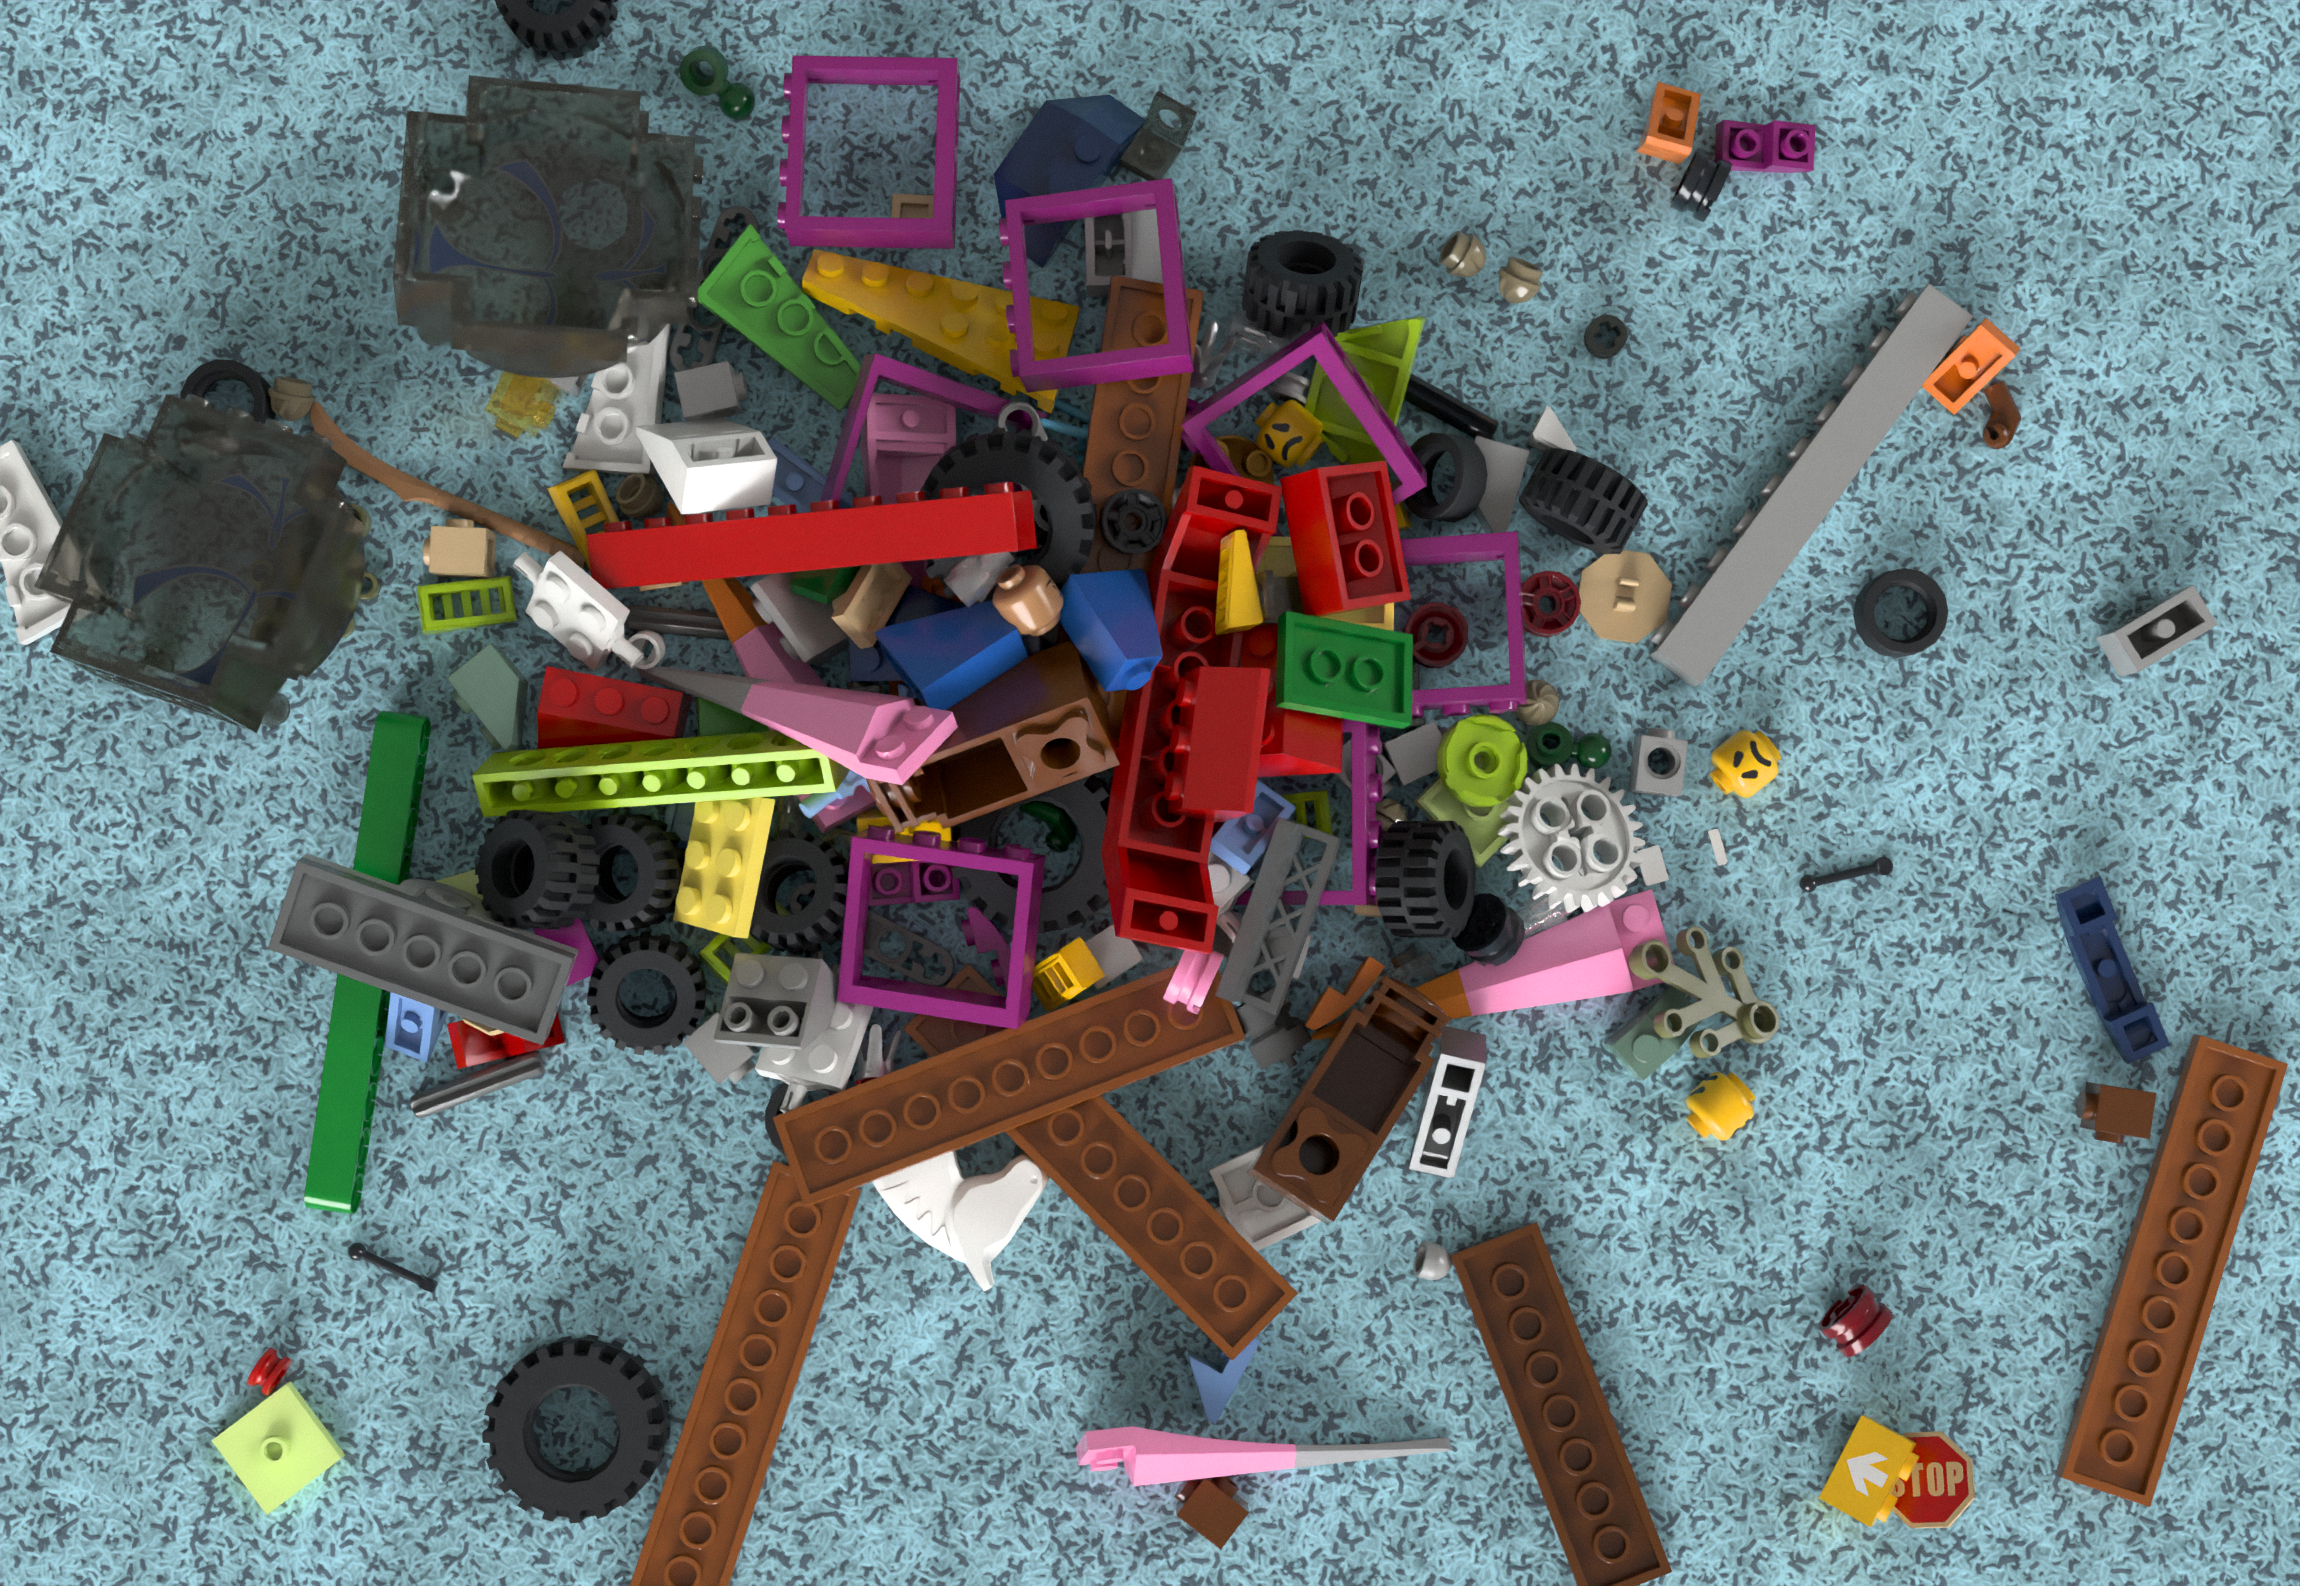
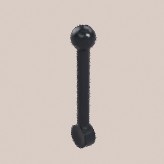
M1880 857L1873 864L1819 877L1804 875L1799 881V886L1804 892L1810 893L1817 886L1872 873L1888 875L1893 870V863L1889 858Z
M353 1243L348 1248V1255L352 1260L359 1261L363 1259L417 1284L418 1287L428 1292H435L437 1288V1281L426 1276H420L366 1251L362 1243Z

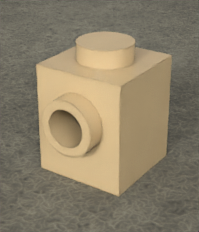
M446 519V526H431L430 538H425L423 544L424 563L429 565L430 573L439 577L494 578L496 533L487 528H474V521Z

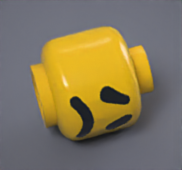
M1288 400L1279 407L1271 402L1255 422L1261 428L1256 437V445L1283 468H1290L1295 464L1302 468L1324 442V439L1320 436L1323 428L1320 420L1295 400Z
M1739 730L1712 752L1711 761L1715 770L1710 773V776L1724 794L1728 795L1733 791L1741 797L1749 798L1776 778L1779 772L1777 762L1781 759V756L1774 744L1761 731L1757 730L1755 733H1752L1748 730Z
M1713 1072L1686 1097V1104L1692 1112L1686 1117V1120L1704 1139L1712 1134L1719 1140H1727L1752 1119L1755 1112L1752 1102L1756 1098L1734 1073L1730 1072L1726 1076L1720 1072Z

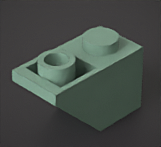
M490 643L447 677L455 688L450 694L465 713L469 714L474 711L484 725L479 730L493 748L497 750L502 746L504 750L516 751L522 745L529 682L503 650Z

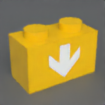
M1861 1415L1819 1499L1869 1527L1874 1526L1877 1519L1885 1523L1898 1499L1891 1494L1898 1478L1900 1477L1907 1481L1919 1459L1918 1455L1912 1453L1916 1443L1874 1419Z

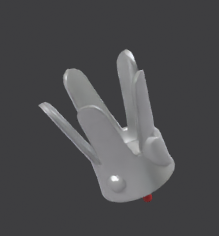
M1212 321L1208 325L1200 346L1196 344L1194 372L1191 374L1190 385L1196 388H1209L1214 385L1216 374L1219 373L1222 362L1236 343L1235 337L1230 338L1215 357L1212 356L1219 331V324L1216 321Z
M878 1024L872 1025L869 1041L863 1038L857 1055L859 1062L856 1074L857 1085L894 1072L893 1060L901 1030L894 1033L892 1040L885 1044L882 1053L881 1027Z

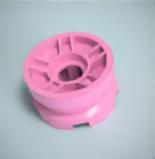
M1185 950L1163 999L1172 1004L1177 1001L1184 1003L1188 1011L1197 1015L1200 1010L1199 1007L1203 1004L1223 960L1224 954L1215 950L1212 951V954Z

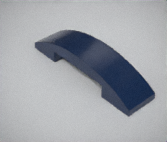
M2095 876L2056 893L2055 898L2059 917L2073 960L2098 1016L2123 1061L2129 1064L2170 1046L2153 1003L2147 1002L2143 996L2113 921L2118 918L2101 876Z

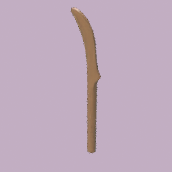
M316 401L312 403L310 419L315 435L326 449L345 464L393 490L404 502L420 501L435 505L438 508L474 521L476 524L483 525L488 529L509 536L514 540L535 547L552 556L558 551H562L579 567L586 568L587 563L577 546L441 490L372 456L339 429L320 403Z

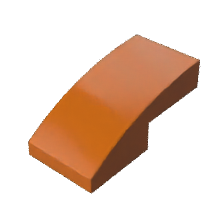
M1365 956L1343 994L1326 985L1303 1022L1304 1026L1314 1031L1339 1017L1367 992L1385 966L1370 956Z

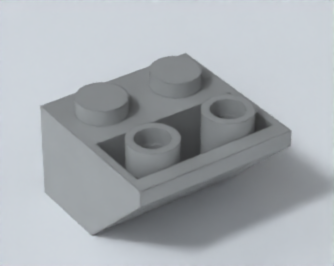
M1156 209L1085 218L1087 298L1108 297L1110 278L1113 275L1163 284Z
M795 572L774 573L750 586V589L757 597L752 601L753 606L765 622L770 624L774 621L784 634L779 641L795 662L801 659L804 663L822 666L849 647V636L831 618L835 612L832 602L824 604L791 592L790 583Z
M736 953L713 1039L717 1043L804 1050L831 1024L838 995L839 979L822 959Z

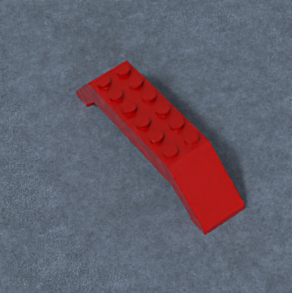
M1193 465L1188 471L1146 575L1163 656L1151 672L1150 680L1141 688L1132 691L1127 690L1117 750L1120 765L1114 768L1101 849L1116 937L1197 953L1212 954L1219 906L1214 904L1208 869L1214 821L1169 814V800H1166L1164 797L1165 781L1169 772H1173L1175 753H1172L1170 750V739L1174 726L1179 724L1181 706L1176 704V692L1179 681L1182 677L1185 678V673L1197 667H1238L1243 631L1216 635L1215 632L1221 539L1236 530L1244 529V532L1247 534L1254 575H1256L1271 535L1276 533L1283 487Z

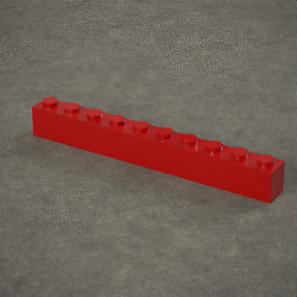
M1013 482L984 485L985 495L969 496V487L939 489L940 499L925 501V491L896 494V504L882 505L881 495L852 498L853 508L839 509L838 500L810 502L811 512L797 513L796 504L767 507L768 516L755 518L754 508L726 511V521L714 522L713 512L684 515L685 525L676 526L672 524V517L644 519L645 529L632 530L631 521L603 523L604 533L586 535L591 577L603 588L611 589L1037 548L1031 490L1014 492Z

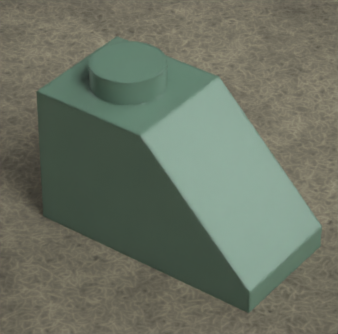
M1669 985L1604 1044L1634 1078L1644 1081L1680 1049L1701 1021L1686 1027L1684 1033L1680 1036L1669 1039L1661 1038L1656 1033L1653 1020L1658 1012L1671 1008L1679 1010L1692 1004L1680 990ZM1667 1018L1668 1026L1672 1030V1022Z

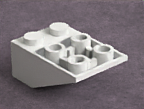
M724 418L635 427L636 435L681 514H702L708 511L735 508L746 509L753 506L770 505L777 458L761 431Z

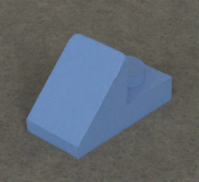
M1258 780L1256 783L1253 813L1226 821L1211 839L1210 851L1245 876L1252 865L1260 859L1268 848L1278 818L1289 819L1296 807Z
M391 992L385 1047L428 1063L448 1012Z
M1259 1335L1233 1361L1220 1349L1217 1358L1223 1360L1221 1367L1188 1349L1189 1361L1207 1420L1214 1424L1217 1423L1260 1343Z

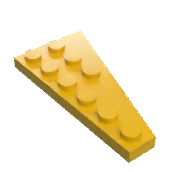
M813 249L802 278L803 293L847 315L859 313L875 321L876 329L888 335L893 331L903 334L912 339L911 346L972 376L983 373L1001 382V390L1014 396L1020 391L1038 400V408L1052 414L1058 389L1027 393L1020 377H1013L1010 350L1017 349L1016 333H1009L1006 318V306L1013 305L1012 291ZM1030 296L1035 361L1068 357L1079 318L1080 306Z

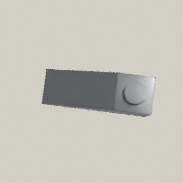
M1445 1026L1440 1029L1443 1033L1436 1041L1432 1058L1435 1061L1428 1072L1408 1169L1454 1179L1486 1067V1035Z

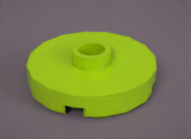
M1476 714L1455 722L1443 734L1437 749V770L1443 786L1455 799L1469 806L1490 807L1507 800L1514 791H1518L1521 788L1527 773V751L1524 743H1520L1518 736L1514 733L1517 731L1510 723L1495 715ZM1476 754L1483 758L1484 765L1482 769L1477 768L1474 763Z

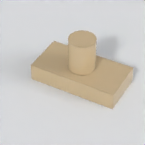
M899 562L862 565L846 593L832 601L835 612L831 618L860 649L872 647L877 640L874 633L886 625L912 577Z

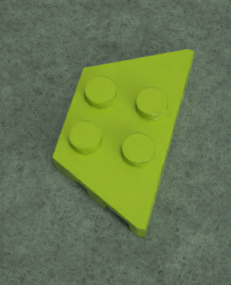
M1421 316L1348 329L1344 333H1338V336L1335 337L1395 426H1397L1426 319ZM1317 361L1305 409L1322 423L1323 428L1320 436L1328 445L1330 452L1342 463L1346 461L1348 464L1386 461Z

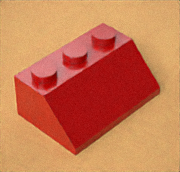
M1386 461L1316 468L1280 479L1281 487H1283L1282 494L1304 614L1318 617L1411 600Z
M1278 624L1259 625L1243 631L1240 667L1270 669L1257 777L1342 773L1343 718L1276 707Z
M546 666L537 711L538 749L683 738L692 696L680 691Z
M1200 666L1185 673V678H1181L1176 692V704L1181 706L1179 724L1174 726L1170 739V750L1172 753H1175L1173 772L1170 771L1167 775L1164 787V797L1166 800H1169V814L1225 822L1253 813L1270 669Z

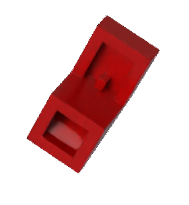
M558 1011L550 1033L543 1045L506 1032L490 1036L464 1023L463 1020L447 1024L457 1069L565 1043Z

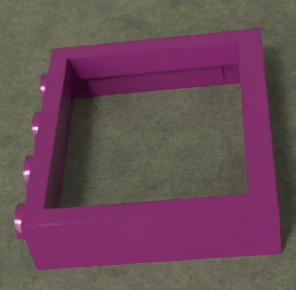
M792 55V73H784L783 84L785 101H790V115L782 116L781 125L782 141L784 144H788V159L781 158L779 167L781 187H786V202H779L777 210L778 228L785 229L790 246L955 249L961 83L957 58ZM808 83L938 86L933 218L802 216Z
M1172 178L1005 200L1006 218H999V232L1002 246H1009L1010 261L1002 263L1005 288L1006 290L1012 289L1013 305L1006 306V318L1009 333H1016L1017 349L1010 350V365L1013 377H1020L1027 393L1194 372L1178 202ZM1156 209L1169 344L1035 361L1024 226Z
M1324 321L1186 412L1181 424L1184 429L1181 431V435L1186 445L1194 454L1200 452L1210 465L1208 469L1242 477L1206 425L1314 355L1398 476L1399 480L1390 485L1394 506L1427 485V471ZM1276 527V533L1271 535L1284 537L1278 527Z
M877 353L864 355L820 501L838 500V503L840 501L877 379L997 421L1002 407L1009 403L1010 400ZM1014 410L1006 417L1005 424L1015 427V433H1020L1022 429H1030L1032 418L1024 410ZM1036 410L1039 418L1046 419V413ZM1013 483L1014 492L1023 491L1020 484ZM1005 552L981 554L979 556L987 562L1001 565Z
M1517 531L1400 539L1405 566L1504 560L1510 684L1412 690V719L1424 717V710L1442 709L1443 716H1464L1471 714L1470 708L1489 707L1490 713L1502 714L1504 711H1517V705L1527 704L1520 540Z
M1343 718V732H1352V891H1323L1319 905H1376V849L1380 848L1383 838L1382 822L1380 820L1376 821V802H1381L1383 782L1381 774H1376L1375 755H1381L1383 742L1380 741V727H1375V724ZM1214 821L1212 837H1214L1225 822ZM1244 891L1238 897L1235 905H1248L1252 891ZM1285 891L1283 895L1286 905H1305L1308 898L1306 891Z
M868 825V829L852 836L837 1001L1018 1029L1029 1019L1045 855L1031 853V848L1021 847V844H1004L1003 849L986 847V840L975 837H960L958 842L941 840L940 833L918 830L913 832V836L897 834L895 828L891 825L883 827ZM873 854L1019 875L1007 997L862 974Z

